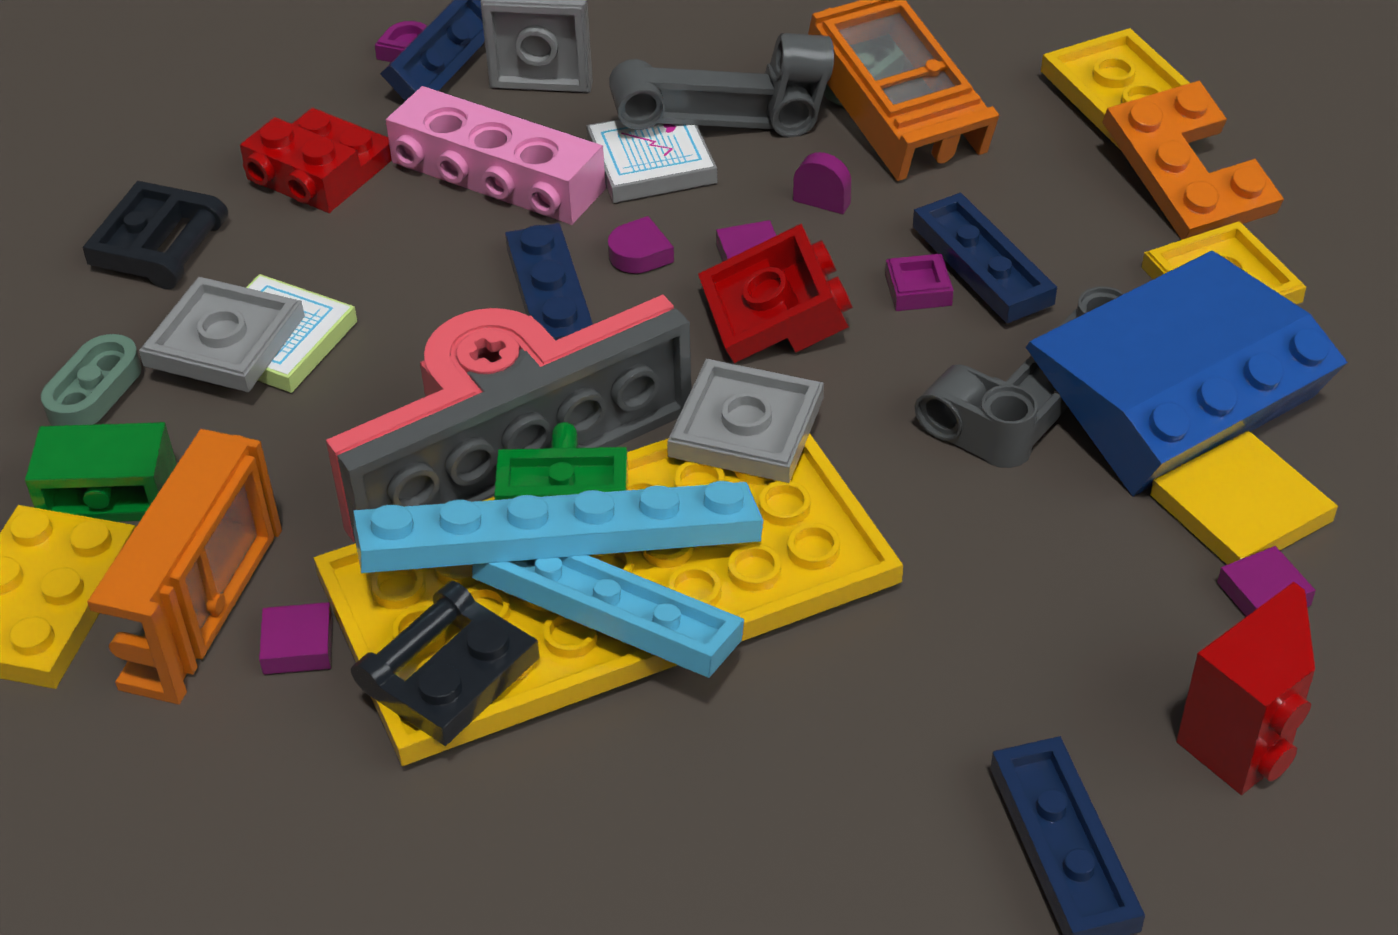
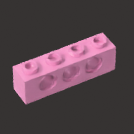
M421 86L386 118L392 163L573 225L606 189L603 145L443 92Z

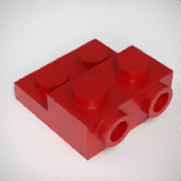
M313 107L292 124L274 117L239 144L243 168L248 180L326 213H331L392 161L388 137Z
M802 223L698 273L724 347L733 363L762 351L788 338L796 353L849 327L843 313L853 308L851 301L838 276L831 280L827 278L828 275L837 271L823 240L814 244L811 243Z

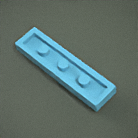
M589 555L473 564L472 578L708 678L711 677L742 641L743 618Z

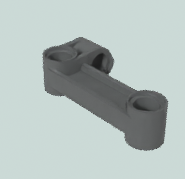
M780 33L775 43L771 62L767 64L765 74L654 68L642 60H626L612 70L609 77V87L618 117L622 124L631 129H648L657 123L775 129L781 136L797 137L807 133L817 121L826 83L829 81L833 70L834 46L830 36Z
M1105 286L1089 288L1081 293L1077 308L1061 325L1125 293L1119 289ZM1030 356L1006 382L997 377L987 376L965 365H952L916 400L914 408L915 415L921 426L935 438L949 441L981 457L990 465L1000 468H1012L1020 466L1029 460L1033 445L1064 413L1068 406L1033 357Z

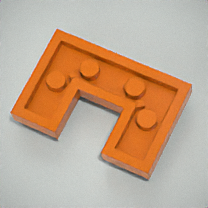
M1200 80L1109 107L1102 121L1181 240L1238 221L1244 224L1275 214L1284 200L1256 159L1211 173L1206 170L1188 143L1220 134L1227 118Z

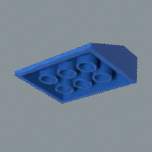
M1213 250L1029 341L1025 347L1132 496L1151 487L1155 478L1248 430L1251 432L1315 397L1348 363L1310 313Z

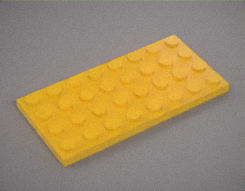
M810 433L790 483L668 457V439L627 452L628 490H640L657 485L666 487L708 485L716 481L747 482L764 520L761 542L589 555L743 618L742 641L902 583L903 576L902 562ZM492 497V498H489V499H486V500H483V501L495 500V497ZM356 543L313 557L317 576L355 662H358L368 652L377 654L434 604L433 595L448 581L460 583L469 591L477 603L538 640L540 658L446 746L372 698L401 766L677 666V664L475 580L472 578L473 564L361 573ZM453 624L449 625L395 675L406 681L456 636L461 629Z

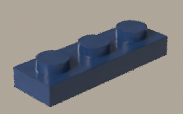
M452 0L380 73L405 101L421 86L439 91L482 46L485 39L481 0Z
M961 192L914 209L913 228L938 254H942L943 259L1006 323L1055 305L1057 286Z
M560 223L534 225L526 229L505 232L508 255L526 315H531L539 322L555 341L593 325Z
M1061 736L993 751L990 769L1063 935H1131L1140 933L1145 919L1144 911Z

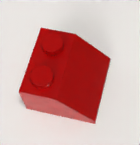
M1292 582L1197 653L1176 742L1241 796L1263 778H1266L1268 781H1274L1288 769L1297 754V747L1293 745L1297 728L1303 723L1311 709V703L1306 698L1315 672V662L1305 589Z

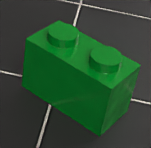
M165 422L40 426L25 477V483L34 508L114 522L140 521L176 467L177 462Z

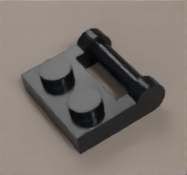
M137 181L82 247L87 265L148 277L156 286L163 289H172L184 275L183 266L208 233L218 230L229 216L228 209L220 199L212 195ZM182 218L191 219L166 252L157 251Z
M448 581L433 595L434 604L377 654L368 652L351 667V674L354 680L364 692L444 746L449 744L540 658L537 639L477 603L469 591L455 581ZM453 624L461 629L456 636L406 681L395 675L449 625Z

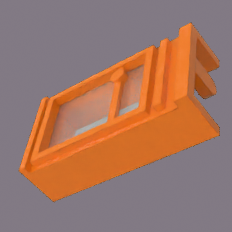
M859 0L812 14L808 35L830 36L834 46V65L831 77L827 82L828 86L897 181L907 178L915 148L934 143L931 153L940 164L948 162L955 155L961 134L964 135L978 155L988 153L1000 116L993 106L987 107L978 93L975 92L971 84L906 0Z
M200 429L88 599L87 603L90 611L142 623L145 632L144 636L118 632L109 644L112 654L128 661L115 681L119 691L180 705L187 693L183 681L187 673L194 675L198 668L196 658H204L274 537H279L282 532L261 441L240 435Z

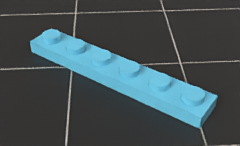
M716 481L708 485L681 487L657 485L640 490L612 492L588 490L579 494L543 497L521 495L513 499L474 502L453 500L445 504L405 507L384 505L377 509L353 510L354 536L361 573L761 542L764 521L747 482L732 483L728 481Z

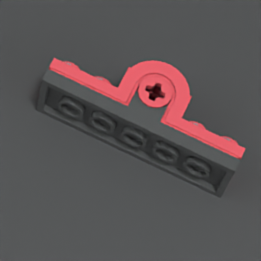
M660 295L556 341L531 315L528 316L514 310L500 308L478 309L457 315L444 322L428 339L424 351V361L420 362L425 392L424 398L326 439L344 530L351 540L355 542L353 510L377 509L384 505L405 507L445 504L453 500L474 502L492 498L495 494L498 449L551 448L552 431L561 422L571 423L576 428L578 448L617 447L678 419L692 390L690 322L677 308L674 309V305L664 295Z

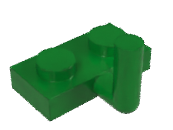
M561 422L554 427L551 448L498 449L495 500L513 499L521 495L543 497L579 494L588 490L602 492L628 490L627 447L578 448L577 430L568 422Z

